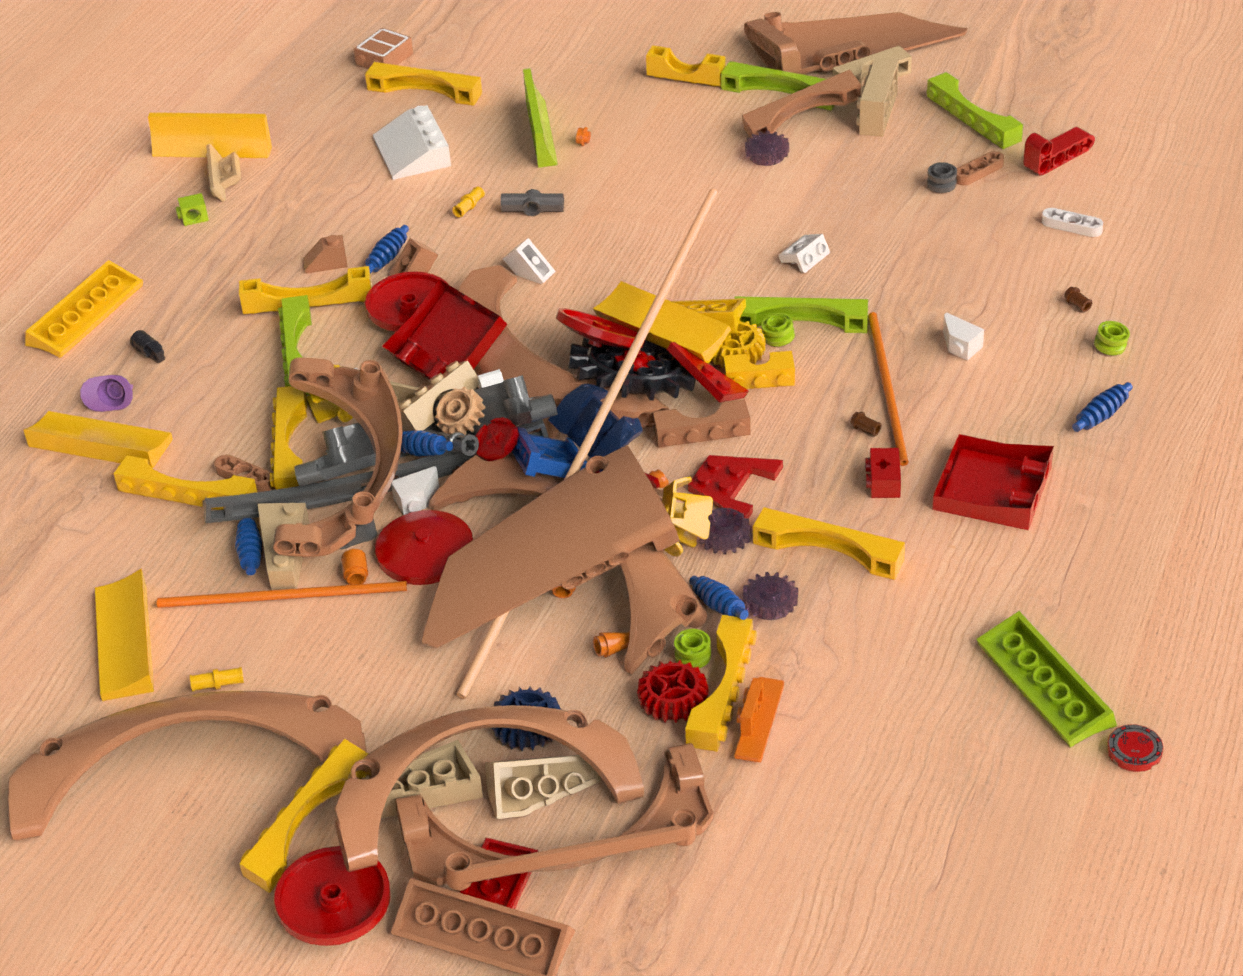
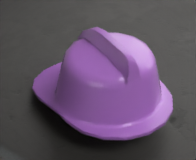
M121 375L97 376L83 383L80 389V397L83 403L94 411L121 410L131 404L133 384H130Z

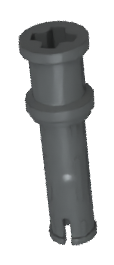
M433 430L426 431L441 435L447 441L452 442V453H463L464 455L472 456L478 450L479 441L474 435H464L460 432L448 434Z

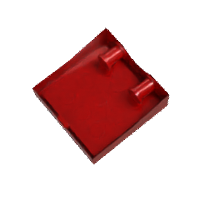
M439 280L415 313L382 347L394 358L430 380L439 373H445L447 371L446 366L454 361L460 363L468 360L474 370L508 324L498 314L444 281Z
M959 434L934 492L932 510L1029 531L1052 468L1054 446L1006 444Z

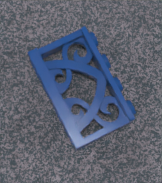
M517 427L519 437L512 453L525 475L535 477L536 472L565 478L579 451L572 439L566 437L565 441L532 435L528 434L525 428ZM586 460L584 461L580 470L586 467Z

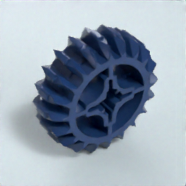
M519 686L518 691L513 692L509 690L508 696L500 695L499 701L494 702V706H536L561 710L556 697H552L549 691L543 693L541 687L533 690L529 686L527 690H522ZM491 728L496 740H500L503 746L509 744L512 750L516 747H519L521 751L525 747H530L534 750L537 745L544 748L545 741L552 742L553 740L541 734L522 729Z

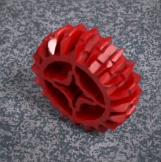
M681 659L677 663H672L669 660L668 663L663 664L659 661L657 667L650 665L649 671H643L642 678L638 682L637 697L639 698L641 709H645L647 716L653 715L655 721L663 718L665 723L668 720H674L677 723L678 719H683L687 722L692 708L708 698L709 686L705 674L701 673L699 667L693 668L691 662L684 665Z

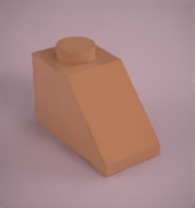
M343 235L322 237L303 258L305 273L348 267Z
M410 238L389 275L392 276L403 272L428 273L438 254L427 245Z

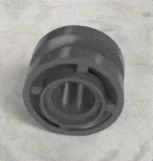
M945 162L932 164L928 168V188L938 193L954 190L957 183V168Z

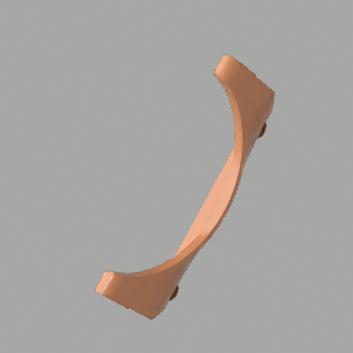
M692 743L668 747L667 751H664V776L655 800L639 821L618 837L515 857L485 850L460 838L435 817L420 794L396 798L397 816L413 878L435 886L447 883L453 890H464L472 882L525 872L571 869L613 855L671 843L679 846L691 845L695 841L696 835H701L713 820V810L704 789V775Z

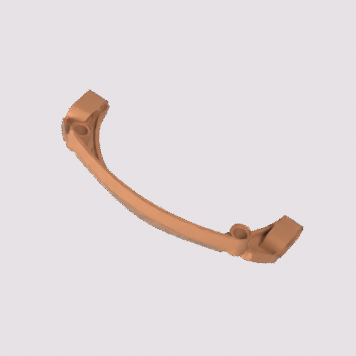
M299 357L293 359L290 363L289 383L292 387L317 395L336 404L348 412L363 427L374 449L375 469L366 488L362 492L353 495L352 503L341 511L307 525L296 523L277 526L274 534L273 548L280 555L315 557L329 555L355 538V524L365 525L373 521L374 513L393 482L401 454L402 420L395 392L381 365L374 360L363 361L360 365V370L344 366L334 368V364L327 359Z
M491 706L458 711L422 723L387 741L352 766L334 809L337 819L335 820V827L345 867L348 872L377 865L378 830L381 815L393 786L415 759L437 743L454 735L482 728L505 727L531 731L549 737L565 745L589 763L604 780L617 804L644 797V786L633 751L625 736L598 719L593 720L588 725L585 715L579 710L566 711L536 706ZM567 721H574L577 724L578 728L572 726ZM363 770L368 773L369 779H358L355 772Z

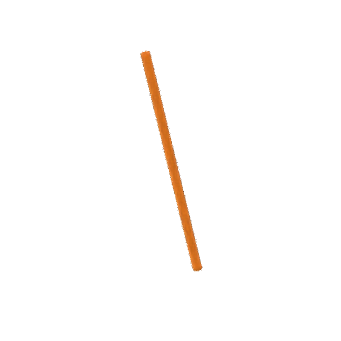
M871 312L868 314L895 446L899 448L900 465L906 466L909 461L877 313Z
M407 581L157 598V607L407 591Z

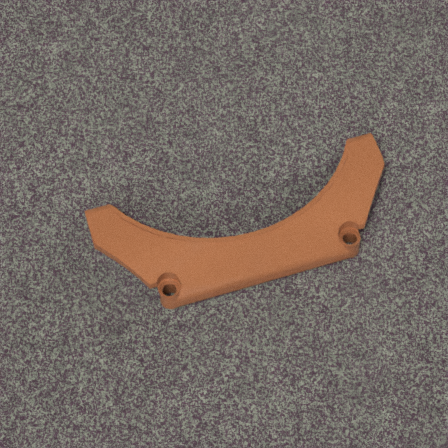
M502 265L480 268L469 273L458 291L498 314L503 319L500 310L501 300L506 292L517 283V278ZM507 326L474 369L477 376L500 369L504 380L523 375L529 398L552 393L556 408L567 394L581 384L596 385V381L590 379L578 380L577 375L561 369L536 355L524 346ZM619 391L610 410L619 419L623 416L638 418L642 428L654 426L653 412L669 410V408L655 396L654 400H649L646 394L629 393L626 398H622L621 391ZM550 417L542 419L549 438L556 437L559 430L548 421Z

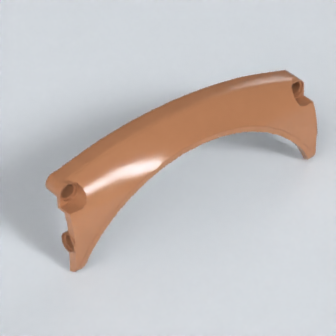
M508 454L506 457L495 461H485L475 455L447 478L445 483L430 499L429 508L431 510H440L458 501L466 502L473 497L491 494L518 493L540 496L565 478L536 472L535 477L525 475L512 454ZM653 541L629 552V558L621 564L630 597V638L625 657V669L630 675L638 669L648 656L653 658L663 651L666 645L664 638L680 624L685 628L687 626L698 628L707 620V612L695 593L662 551L656 550Z

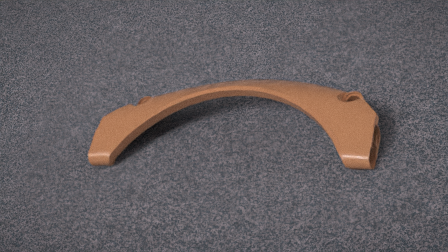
M272 691L197 693L132 707L95 720L58 738H49L42 742L39 754H32L9 778L8 803L11 835L14 841L42 836L58 804L90 767L120 745L161 727L201 720H226L247 723L289 738L324 763L328 759L331 749L336 745L339 746L344 738L367 752L361 721L341 707L332 705L331 700L325 695L309 696ZM320 707L328 708L325 711L315 712ZM58 750L56 753L50 755L52 751Z

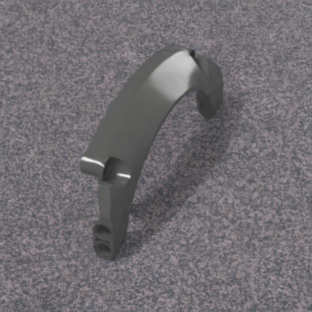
M523 375L476 389L474 391L483 399L482 403L485 405V409L481 412L485 416L478 419L481 423L480 426L474 425V432L467 430L466 435L476 436L482 426H488L492 423L491 420L504 417L510 419L515 426L555 416L558 413L553 395L551 393L529 398ZM440 400L435 401L433 405V416L435 422H433L423 431L433 430L435 432L444 433L437 426L438 421L435 419V416L437 415V411L435 409L437 408ZM359 423L323 431L327 455L296 465L294 470L298 484L302 487L375 465V453L367 433ZM401 452L400 458L410 454Z

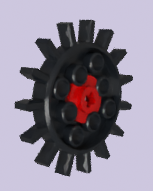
M584 337L582 345L572 343L568 368L578 369L577 379H594L597 381L596 386L603 389L606 387L610 388L630 348L613 347L602 344V347H596L589 344V339ZM645 340L620 388L621 397L626 398L629 393L646 394L649 400H654L655 394L665 392L673 398H678L679 388L694 391L695 381L697 380L666 348Z

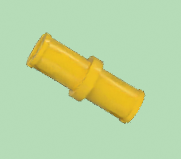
M476 186L471 192L464 194L460 202L452 208L453 214L460 218L468 210L474 209L477 202L484 197V190Z
M242 667L218 671L217 668L213 669V672L189 675L192 692L213 687L217 690L221 689V686L244 683Z

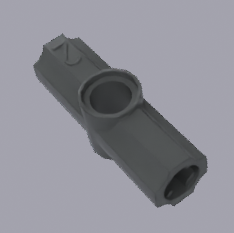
M530 189L526 193H501V211L524 212L528 216H536L540 212H564L563 193H541L536 189Z

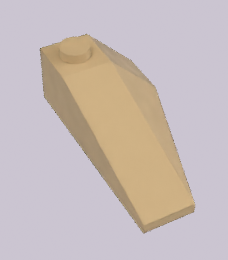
M579 755L485 762L487 792L496 819L526 816L532 813V811L548 806L565 796L574 794L601 781V776Z

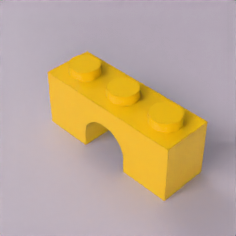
M792 351L769 352V361L760 365L750 363L747 359V354L724 355V375L746 389L795 386Z

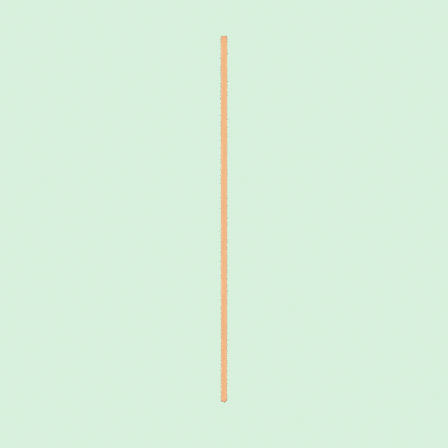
M709 190L565 479L580 471L718 194L717 190ZM509 612L493 620L456 694L459 698L466 699Z

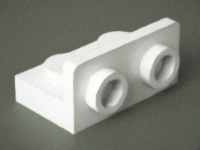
M823 234L803 235L778 256L781 263L791 262V264H798L800 272L805 273L827 256L830 250Z

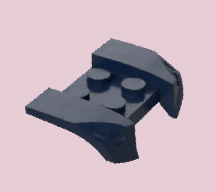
M581 384L563 398L556 408L558 414L551 416L548 421L562 434L571 438L580 448L602 405L600 400L606 397L608 391L593 384ZM610 410L588 456L590 458L594 456L604 457L628 445L643 432L639 419L626 416L619 419Z

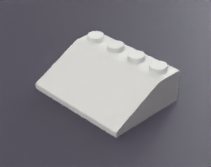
M428 105L408 109L373 134V139L393 180L451 166L449 146Z

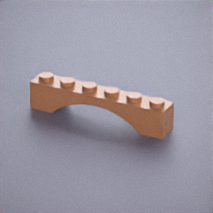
M849 69L743 114L744 130L754 144L772 137L784 121L803 110L823 105L845 106L857 101L858 97H861V84Z

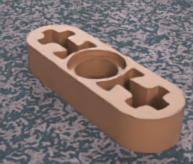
M990 151L958 167L957 184L969 185L1001 169L1004 166V154L999 151Z
M227 454L217 457L214 461L216 473L220 477L229 479L233 475L240 476L238 475L239 473L249 472L241 477L255 479L257 492L270 491L273 488L270 483V472Z

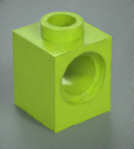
M202 193L177 198L179 206L175 208L178 219H183L184 226L209 221Z

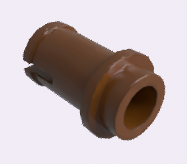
M1069 287L1064 293L1066 302L1073 303L1082 312H1087L1092 307V300L1080 293L1078 287Z
M855 412L850 420V424L853 425L854 429L859 428L874 437L879 434L882 427L880 422L865 416L864 412Z

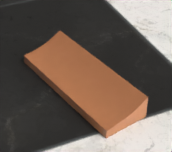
M409 878L391 934L520 975L556 976L576 930L566 924Z

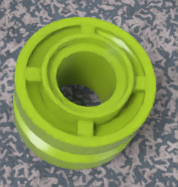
M786 313L770 314L761 323L764 338L770 346L780 347L787 345L795 337L793 320Z
M1116 321L1102 322L1098 327L1094 345L1104 354L1120 355L1126 349L1130 331L1125 325Z
M686 629L676 635L674 639L676 662L680 659L684 665L691 662L693 668H702L709 663L711 659V640L706 632L699 629Z

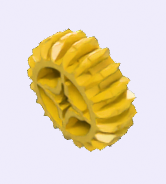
M739 320L736 333L728 334L711 361L714 362V365L720 364L721 368H724V355L747 354L748 361L756 364L757 361L762 359L765 351L766 339L762 329L757 328L756 324L750 325L749 321L743 323Z

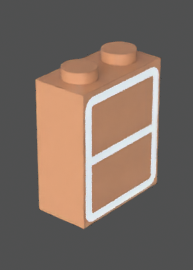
M380 28L354 48L356 65L367 69L374 62L399 65L413 54L411 37L385 28Z

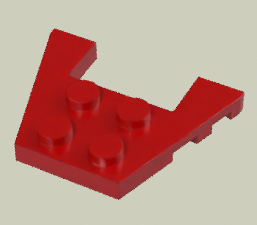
M709 455L692 478V482L688 484V491L693 495L712 497L713 504L721 508L723 514L726 516L732 515L736 518L737 523L744 526L753 513V505L735 500V497L751 474L775 481L783 469V460Z

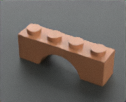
M745 399L722 402L717 412L703 418L685 416L677 409L653 412L654 433L658 448L751 435L750 414Z

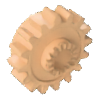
M466 387L462 389L455 388L447 392L440 399L435 409L437 411L435 419L438 421L437 426L444 433L448 434L460 432L466 435L467 430L474 432L473 426H480L481 423L478 419L485 416L481 412L485 409V405L482 403L483 399L473 389L468 390Z

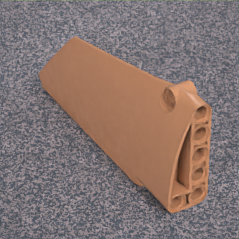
M769 12L764 15V19L760 18L744 23L746 37L768 68L797 74H807L819 70L831 71L834 67L897 46L907 51L964 36L968 31L964 27L934 23L901 12L803 22H782L781 13Z
M626 445L604 457L594 456L590 458L585 468L569 476L449 556L433 599L421 642L437 649L561 584L564 589H572L625 562L629 558V552L653 541L657 551H662L679 542L680 539L669 514L629 446ZM601 469L603 470V471L600 472V473H595V472L598 471V470H601Z

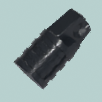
M138 330L131 336L130 345L143 356L157 363L165 360L162 345L145 331Z

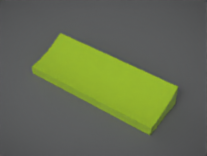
M531 68L523 69L526 106L538 168L557 166L558 162L546 102L534 84Z
M1020 611L977 638L978 645L1070 748L1096 733L1117 727L1114 712Z

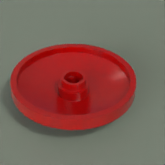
M403 272L386 277L376 283L367 293L365 299L367 315L375 325L396 332L415 313L439 280L447 282L439 276L426 272Z
M559 308L556 319L576 334L589 339L588 343L596 347H602V344L613 347L630 348L638 333L616 322L578 310Z
M438 510L411 512L396 518L380 532L375 544L377 562L381 570L396 581H407V584L411 585L438 583L449 556L473 541V535L469 526L461 518L451 513Z
M331 846L309 852L293 862L285 870L277 883L274 901L279 921L289 934L308 944L333 946L356 940L372 930L381 921L388 909L391 890L387 872L378 860L375 866L348 872L340 846Z

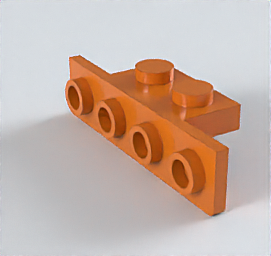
M765 677L752 678L750 688H745L743 694V703L745 704L744 707H739L737 713V723H741V736L735 752L736 759L762 762L784 689L783 680Z

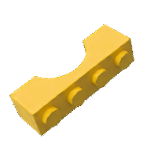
M654 45L651 46L646 54V70L649 76L668 78L675 81H688L694 84L721 85V72L726 67L725 56L707 53L700 63L687 64L677 59L671 48Z

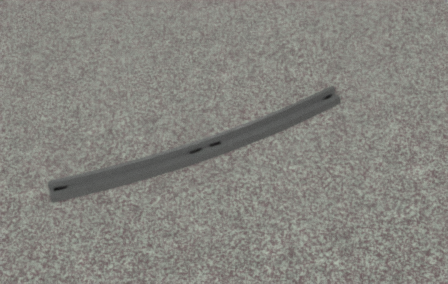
M542 419L517 426L525 428L528 433L540 428V431L532 435L549 438ZM446 451L442 455L416 459L398 464L395 474L398 478L393 480L433 466L437 468L438 478L451 475V470L455 469L456 466H462L475 455L479 458L480 456L477 453L467 456L463 453L457 454ZM373 471L302 487L296 486L257 493L205 498L203 500L205 523L256 518L259 517L258 504L306 503V508L312 509L352 501L353 495L362 492L366 488V486L361 487V484L370 481ZM223 507V510L211 511V508Z

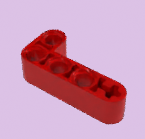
M1074 127L1051 140L1034 132L1025 141L1024 166L1041 176L1089 151L1095 142V137L1079 127Z

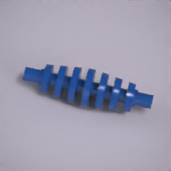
M407 225L394 228L376 243L365 260V265L369 266L370 274L378 272L397 256L407 240L406 233L409 231Z
M1129 382L1123 385L1116 384L1092 398L1077 415V422L1072 425L1075 432H1079L1082 429L1089 430L1112 417L1129 398L1128 392L1133 389L1132 384Z
M422 430L402 432L401 452L414 456L442 455L446 451L453 449V443L447 441L441 435Z
M244 518L237 525L235 549L241 568L250 576L254 575L256 569L260 566L262 539L257 523L251 518Z
M694 575L690 578L689 583L692 585L693 592L710 609L722 615L739 617L742 620L748 617L749 612L745 609L744 602L728 586L706 576L697 577Z

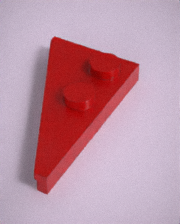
M671 342L667 350L719 403L743 399L749 392L746 388L677 343Z

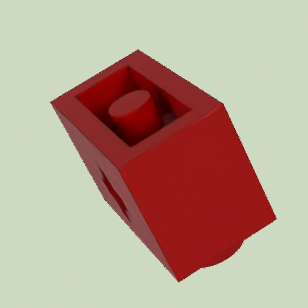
M870 448V458H865V472H870V474H866V488H871V498H901L899 448Z

